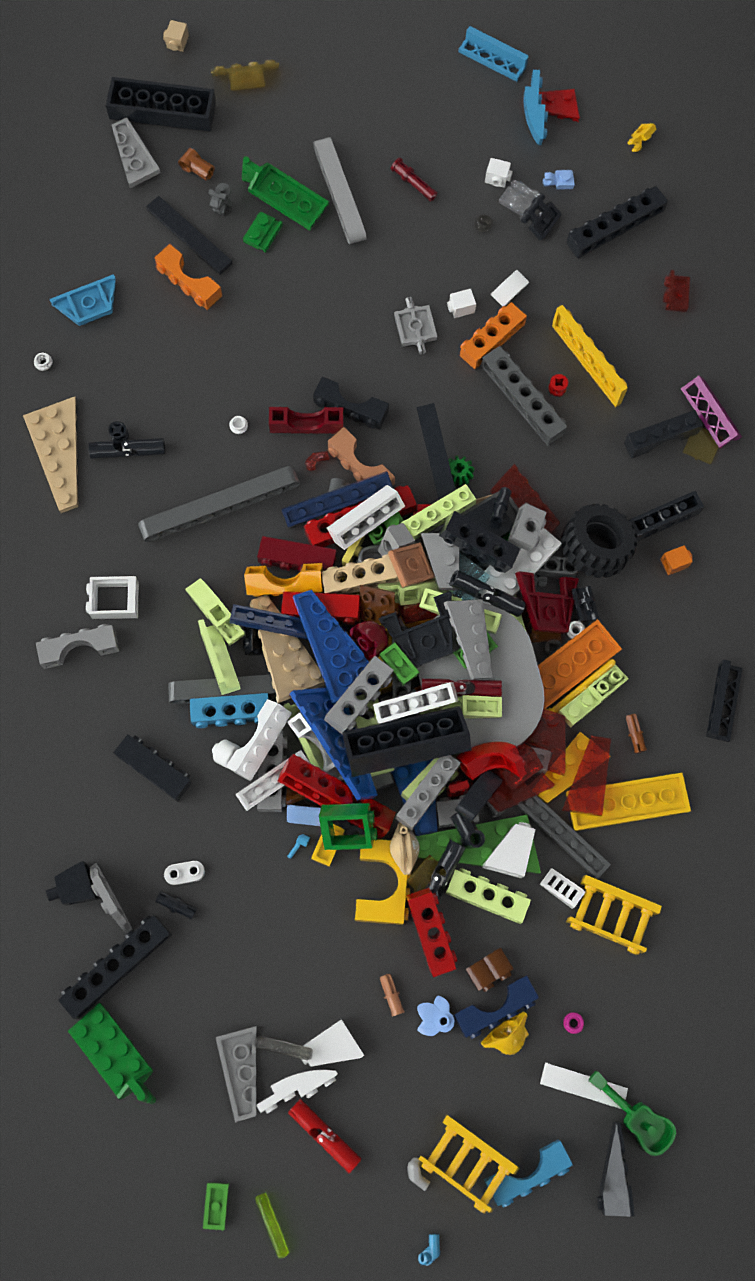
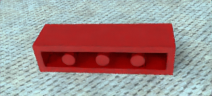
M283 591L281 614L300 617L293 601V595L302 592ZM315 593L329 614L337 621H343L344 624L348 625L360 622V595Z

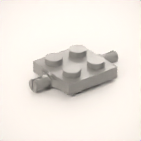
M407 297L405 299L407 308L394 312L402 347L417 345L419 354H422V352L425 354L424 343L437 340L430 306H414L413 298Z

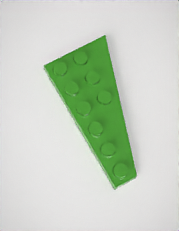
M528 815L477 824V829L482 831L485 836V842L481 847L465 849L458 864L483 867L484 862L515 824H519V822L530 824ZM457 829L416 836L420 846L417 858L439 861L450 839L461 844V836ZM471 835L470 840L474 844L475 838ZM533 841L526 872L541 874Z

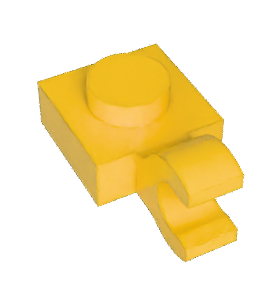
M654 123L641 124L632 134L633 138L628 141V145L635 144L632 152L640 151L642 141H647L651 138L656 130Z

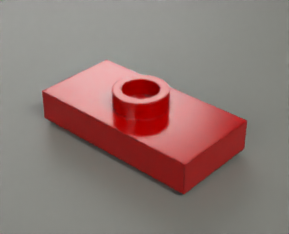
M468 780L450 783L446 790L447 797L454 798L466 794L470 787Z

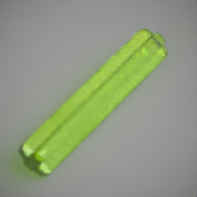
M262 1193L256 1196L255 1200L277 1257L280 1259L286 1257L289 1251L267 1194Z

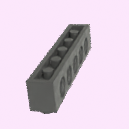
M499 346L482 358L481 366L547 446L565 435L567 430L566 421L556 414L555 408L546 402L542 392L536 390L531 379L522 373L520 366L511 360L506 350ZM503 366V367H505L506 369H505V370H502V369H500L499 367ZM510 380H516L518 383H512ZM522 393H526L529 396L525 397L522 395ZM532 407H539L540 410H535ZM544 420L551 421V424L545 423Z

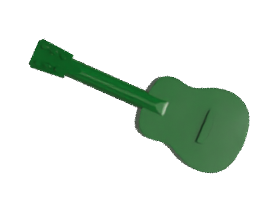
M598 1071L592 1074L588 1081L607 1094L627 1113L623 1121L624 1125L634 1133L640 1147L653 1156L663 1154L672 1145L676 1137L674 1124L665 1116L654 1113L642 1102L632 1107L607 1084L605 1078Z

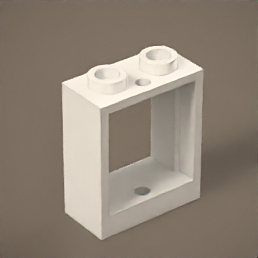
M136 576L90 577V583H87L86 587L87 595H89V602H86V612L89 613L92 619L138 618L139 581ZM98 587H128L127 610L97 611Z

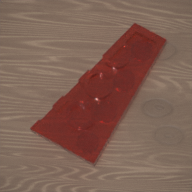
M515 464L491 489L490 493L495 494L502 487L509 488L511 490L510 497L518 508L527 503L547 512L544 518L546 519L544 529L550 534L559 526V520L548 506L542 502L538 493L531 488L528 480L521 475Z
M590 737L562 811L602 817L610 738Z

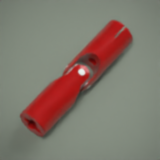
M301 1098L288 1112L348 1173L362 1160ZM317 1128L322 1130L321 1134L318 1133Z

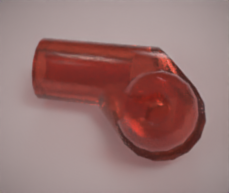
M328 451L312 453L305 460L306 469L308 471L315 470L318 461L329 460Z

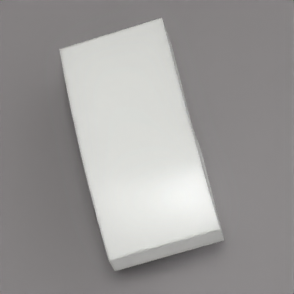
M516 270L491 296L502 307L506 306L529 284V281Z

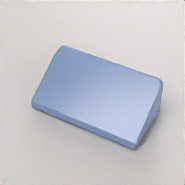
M287 805V822L320 826L319 813L321 808Z

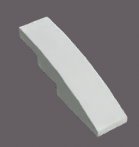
M545 1063L540 1084L622 1109L607 1094L588 1081L590 1076ZM607 1082L612 1089L626 1100L628 1088Z

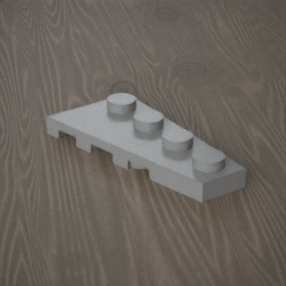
M127 117L112 124L129 187L132 188L160 174L159 167Z
M483 600L444 602L445 609H448L450 615V623L452 627L454 626L457 634L458 645H461L464 653L463 658L471 680L493 678Z
M256 1026L215 1037L235 1122L256 1116Z

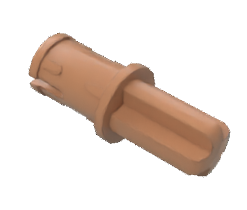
M391 974L381 976L380 981L386 996L384 999L388 1001L392 1017L404 1013L398 996L400 993L396 990Z

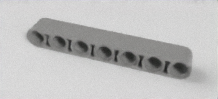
M328 137L314 141L315 154L348 243L353 244L366 240L363 223L331 138Z

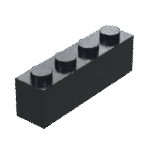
M127 734L113 752L115 756L178 802L192 784L189 779L190 775L182 769L177 771L173 768L175 764L169 759L165 758L162 760L158 757L159 752L151 746L146 748L142 745L144 741L138 736L134 735V737H131Z

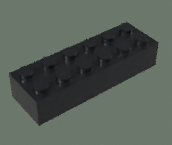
M119 77L111 78L106 101L108 117L112 120H122L127 117L129 122L210 132L216 106L214 89Z
M460 706L342 732L352 777L471 751L470 732Z

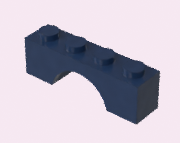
M524 976L507 985L506 1001L497 1011L483 1012L474 1005H470L453 1015L464 1037L470 1036L473 1039L482 1034L481 1029L487 1026L491 1029L499 1025L501 1018L506 1016L508 1020L518 1014L516 1010L522 1007L526 1010L536 1005L535 1000L539 997L528 976Z

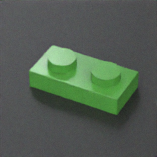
M395 642L379 654L384 663L394 670L393 674L403 686L419 675V671Z
M207 1183L203 1229L225 1230L229 1183Z

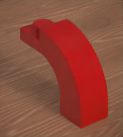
M500 741L487 742L471 747V751L462 752L456 756L457 760L461 763L460 768L462 772L472 780L494 768L508 769L519 778L527 774L524 767V759L519 755L517 747L511 743Z

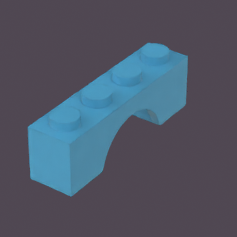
M557 1139L539 1149V1164L536 1170L529 1176L523 1178H516L510 1175L505 1176L493 1195L497 1206L502 1205V1207H506L514 1202V1197L518 1195L524 1197L532 1192V1187L538 1184L540 1187L551 1182L550 1178L556 1174L562 1176L570 1171L569 1167L573 1164L560 1140ZM497 1173L484 1179L487 1187L490 1185V1183L492 1182L493 1178Z

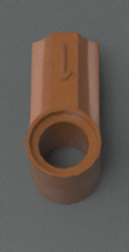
M189 148L178 161L179 166L184 171H192L205 180H210L215 171V167L203 160L192 148Z

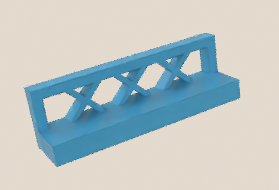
M471 26L467 29L466 39L459 48V53L516 82L527 68L528 55ZM469 44L473 46L475 50L469 51L465 48ZM480 53H487L489 57L483 58L480 56ZM501 60L504 62V65L498 66L494 61ZM515 67L519 71L517 74L510 72L509 68Z

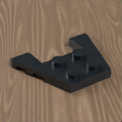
M450 591L433 597L440 617L403 631L396 612L379 618L381 624L387 629L415 667L454 654L453 627L449 620L448 609H445L444 602L452 601V593Z

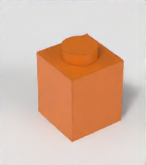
M683 545L665 552L660 560L669 576L689 568L693 562L691 552Z

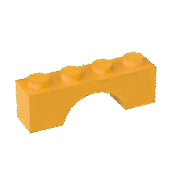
M322 563L303 564L301 571L296 576L288 579L274 576L266 566H249L244 573L247 595L255 597L265 594L279 596L283 594V591L306 592L312 590L314 593L323 592Z

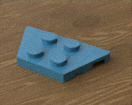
M114 274L49 300L56 309L78 326L113 313Z

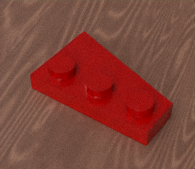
M575 89L539 92V94H542L541 104H545V111H548L549 115H555L559 119H564V117L571 118L573 121L579 122Z

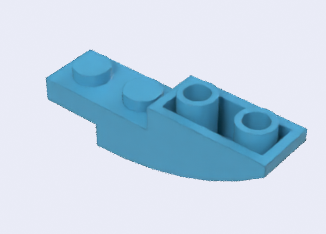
M533 70L531 87L525 86L524 111L534 140L538 145H542L543 139H546L547 128H544V122H547L548 111H545V104H541L542 94H539V88H542L543 77H540V70Z

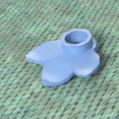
M437 996L434 1004L422 1003L418 1005V1013L421 1019L424 1020L418 1027L420 1033L434 1036L438 1032L445 1033L453 1029L455 1019L450 1013V1005L445 998ZM442 1018H447L446 1025L441 1024Z

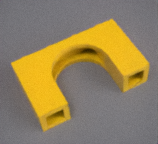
M374 840L373 848L360 850V861L382 862L392 867L398 877V887L395 893L385 900L357 899L355 921L403 925L404 920H408L409 908H405V900H407L406 895L410 894V888H406L407 879L411 880V874L403 875L390 853L391 840Z

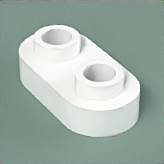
M198 861L173 864L166 868L164 878L171 885L196 882L203 878L205 868ZM193 867L198 869L196 874H191L190 872ZM173 871L178 873L175 878L171 877V872Z

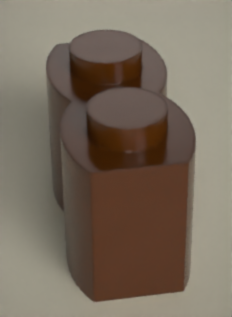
M500 947L465 970L477 990L482 989L486 992L494 987L493 982L500 978L503 981L512 975L510 971L513 970V967Z

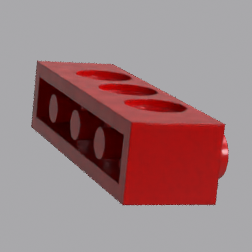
M429 888L406 895L432 976L436 977L456 970L455 962H458L455 951L450 950L448 944L451 943L448 931L443 929L442 924L445 923L442 912L437 910L436 905L439 904L436 893H432ZM424 909H432L429 916H422ZM431 928H438L435 935H428V931ZM444 947L441 954H434L436 948Z

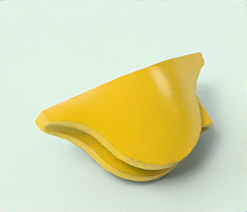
M523 1011L502 1022L486 1036L481 1045L485 1048H496L506 1055L517 1053L523 1047L525 1038L529 1035L525 1028L527 1014Z

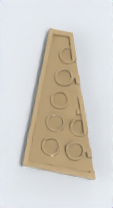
M76 397L23 415L60 513L78 507Z
M268 595L252 599L250 602L251 608L280 613ZM258 629V636L262 641V650L268 672L271 673L272 686L276 691L277 704L292 698L289 693L293 690L315 689L325 685L319 667L298 637Z

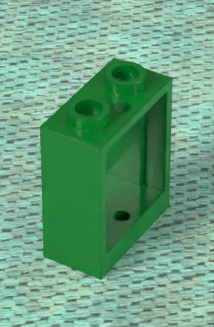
M370 803L321 806L319 822L325 850L373 848L374 840H377V828H373L375 815L374 811L370 809ZM363 819L364 835L335 836L333 820Z

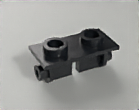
M243 626L244 630H246V637L243 640L245 655L252 651L253 654L260 655L263 650L262 641L256 636L258 629Z

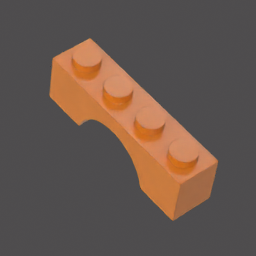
M171 244L154 257L157 270L161 274L165 273L174 285L178 284L187 296L191 295L200 307L203 306L208 310L222 297L221 287L210 277L194 279L182 272L184 266L183 255Z

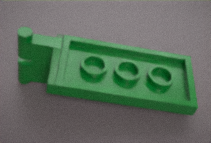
M249 157L243 158L242 180L250 183L248 192L310 231L329 205V201L267 162L262 166H258Z
M99 1003L68 1030L69 1034L118 1099L122 1100L129 1094L134 1093L139 1101L154 1104L156 1098L144 1084L154 1070L104 1005Z

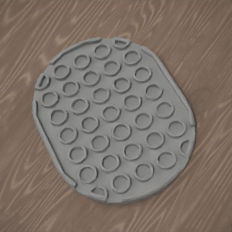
M483 603L484 609L502 615L497 633L488 632L498 645L490 653L493 678L478 680H502V717L465 719L470 732L471 747L495 741L511 743L518 747L533 733L540 721L544 708L543 683L531 640L524 627L505 610ZM453 626V650L455 652L461 645H458L457 634ZM454 654L417 667L421 688L422 678L449 679L455 682L461 679L471 680L468 669H464ZM466 683L465 694L473 693L475 691L473 684Z

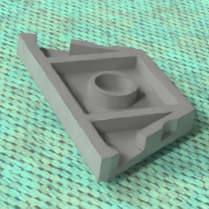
M95 863L89 867L93 885H91L92 890L96 896L102 898L101 906L105 913L112 916L125 934H128L133 928L100 867Z

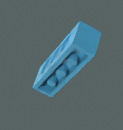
M268 693L190 699L191 723L196 728H206L211 724L223 727L227 726V723L245 725L251 721L258 724L257 715L267 699L269 700ZM248 706L255 707L253 713H245V709ZM230 707L236 709L233 715L225 714L226 710ZM209 709L216 710L215 715L212 717L206 716V712Z

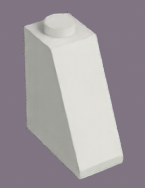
M519 822V824H515L484 862L482 868L523 878L528 864L535 829L530 828L531 825Z
M342 1020L299 1048L301 1050L299 1056L305 1065L309 1063L310 1066L352 1060L364 1056Z

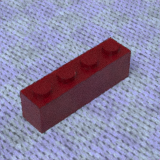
M262 536L257 559L258 563H261L262 566H277L285 571L293 569L298 570V572L301 571L303 564L322 563L323 571H326L327 568L334 567L336 550Z

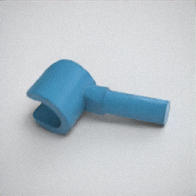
M304 834L299 835L296 844L287 857L292 859L300 845L307 847L310 837Z

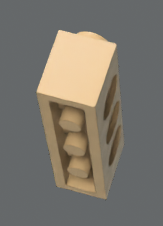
M388 554L383 555L379 559L368 558L361 563L351 562L347 563L344 567H329L326 571H322L324 592L327 594H351L360 592V585L378 588V584L400 582ZM384 567V571L381 574H377V570ZM361 572H366L363 578H358ZM343 576H347L346 581L340 582Z

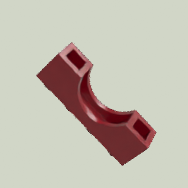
M269 407L270 433L336 434L343 428V407H324V409L316 413H298L288 407Z

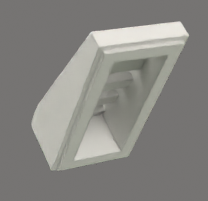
M552 868L540 883L542 887L571 909L577 905L585 893L583 889ZM553 876H555L556 880L553 882L551 886H549V881ZM559 881H562L563 884L561 885L559 890H555L554 888L557 886ZM566 886L570 887L565 895L561 894ZM575 891L576 894L573 899H568L571 893Z

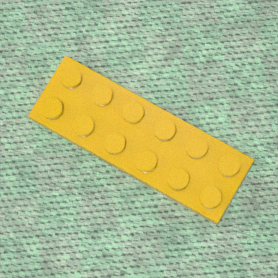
M563 305L559 306L556 309L552 327L615 407L619 406L628 389L627 383L618 376L614 366L607 362L603 352L596 348L592 338L584 333L581 324L573 319L570 310L566 309Z
M683 773L566 792L574 831L691 812Z

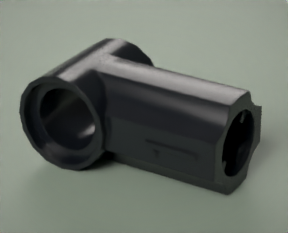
M458 812L450 817L461 836V844L466 849L478 848L484 844L485 836L482 831L477 829L474 821H468ZM471 835L475 838L474 844L470 840Z

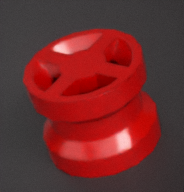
M562 374L554 375L548 387L550 394L555 397L564 395L568 386V379Z

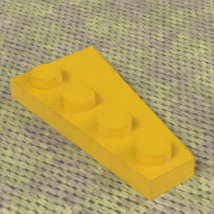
M579 732L532 789V792L547 804L611 756Z

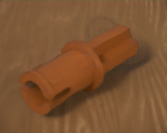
M630 714L626 716L630 732L628 736L631 737L634 752L641 753V751H647L642 736L644 732L641 731L637 715Z

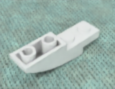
M323 1069L289 1076L271 1085L275 1094L256 1106L260 1113L264 1110L266 1113H269L278 1107L276 1103L284 1099L287 1102L296 1096L294 1093L296 1090L301 1097L306 1095L309 1098L318 1092L317 1087L324 1084L327 1087L335 1082V1076L338 1073L336 1070Z

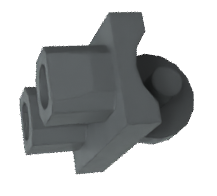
M221 183L216 187L215 192L212 189L209 190L208 194L211 197L209 206L213 208L215 213L224 216L226 208L231 209L233 205L229 199L231 188L226 183Z

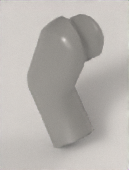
M412 1158L407 1166L409 1179L425 1191L430 1181L421 1175L420 1167L422 1162L419 1158Z

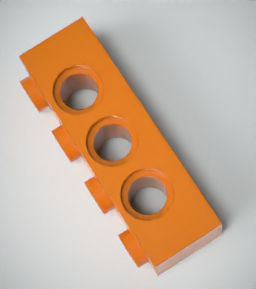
M512 302L507 306L504 305L495 317L488 319L482 329L479 328L474 332L470 340L467 339L461 344L460 357L472 368L477 369L485 355L497 347H501L525 325L527 316Z

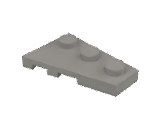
M421 533L439 590H458L450 586L449 583L453 573L459 570V547L445 542L439 536L440 533Z

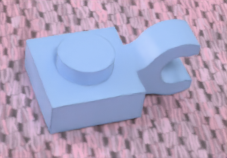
M555 170L554 174L551 172L544 174V186L556 185V190L574 188L573 170Z

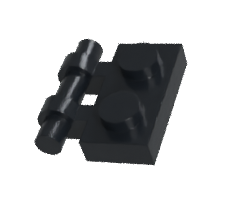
M542 193L532 200V205L523 212V217L521 218V222L524 224L528 220L532 222L528 228L539 241L545 238L562 215L551 201L546 204L543 202L545 195ZM537 209L540 210L538 215L534 213Z

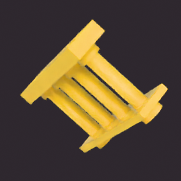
M588 875L583 876L580 885L585 886V893L576 917L567 918L566 922L571 924L570 927L578 931L585 929L628 947L627 951L633 954L645 953L647 948L640 946L646 926L650 917L660 913L662 906ZM597 891L603 894L604 900L595 925L592 926L583 922L591 897ZM617 899L622 901L623 908L614 933L611 934L602 930L611 902ZM636 907L641 909L642 916L631 942L621 938L630 910Z
M447 1115L443 1120V1123L447 1125L445 1128L446 1132L428 1159L420 1156L419 1160L423 1162L421 1167L431 1174L435 1171L476 1202L474 1207L483 1214L486 1211L492 1213L494 1209L488 1203L505 1176H509L510 1173L516 1175L519 1167ZM458 1133L464 1138L462 1141L464 1144L447 1171L444 1172L435 1164L452 1137H456ZM474 1147H477L482 1151L480 1154L481 1158L462 1186L452 1177L470 1149L473 1150ZM493 1159L500 1164L498 1166L499 1171L480 1199L470 1190L487 1163H491Z

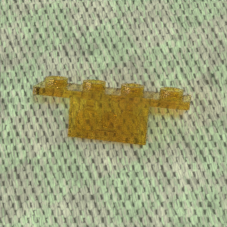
M275 60L265 61V64L258 65V62L248 63V66L243 67L241 64L231 65V68L227 69L224 66L214 67L215 70H211L212 76L229 74L231 91L265 87L263 70L279 68V62L275 63Z

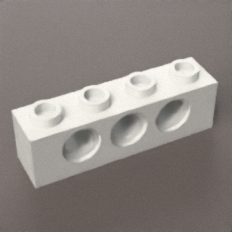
M449 682L373 704L378 724L455 703L459 700L454 683Z

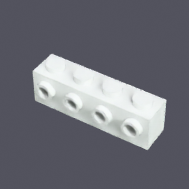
M386 485L327 527V530L334 542L345 550L404 508L405 505L399 493Z

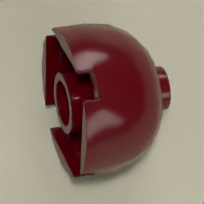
M363 621L350 630L351 639H355L356 645L365 654L364 656L367 660L374 656L380 657L379 654L388 646L387 631L376 622Z

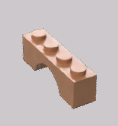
M344 427L328 440V452L334 458L337 457L346 470L350 469L357 481L388 471L392 485L395 484V476L383 465L370 467L361 464L356 459L354 452L357 447V439Z

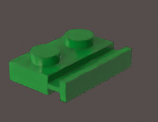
M260 211L243 237V242L266 253L283 226L282 221H277L275 218Z

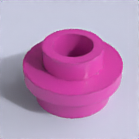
M573 1012L565 1016L563 1025L567 1032L577 1034L582 1031L584 1020L580 1014ZM572 1019H575L577 1021V1025L575 1027H572L570 1025V1021Z

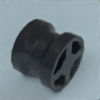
M115 421L110 424L108 432L112 441L128 440L129 433L123 422Z

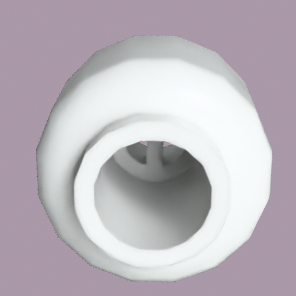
M222 740L216 743L212 749L213 759L216 763L226 767L235 751L241 748L231 741Z

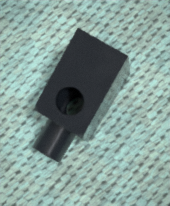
M84 861L54 877L56 887L46 890L49 901L60 898L61 903L65 906L98 899L92 890L91 885H93L88 865Z

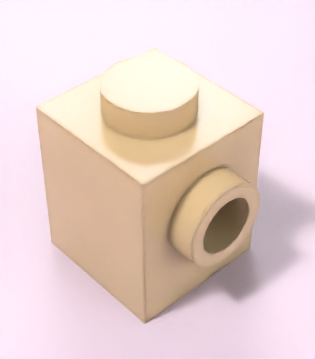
M170 20L168 29H165L163 35L166 46L174 51H184L189 37L187 24Z

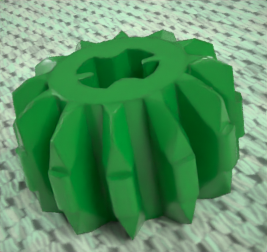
M458 455L455 456V460L449 458L448 461L454 486L456 483H458L459 487H462L463 483L468 485L469 480H472L474 477L473 472L475 470L471 466V460L466 462L465 456L459 459Z

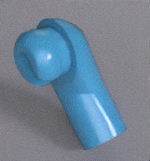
M429 1234V1246L418 1256L419 1263L425 1266L433 1263L440 1255V1234Z

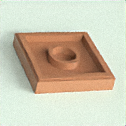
M421 543L388 552L402 588L435 578Z

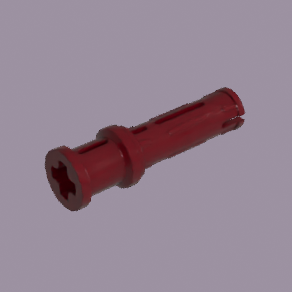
M401 157L394 161L390 169L392 172L399 174L403 181H408L430 202L436 198L438 192L414 173V169L408 167Z

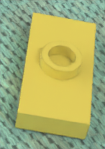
M365 536L348 547L342 559V567L347 563L353 562L355 556H359L363 548L361 545Z

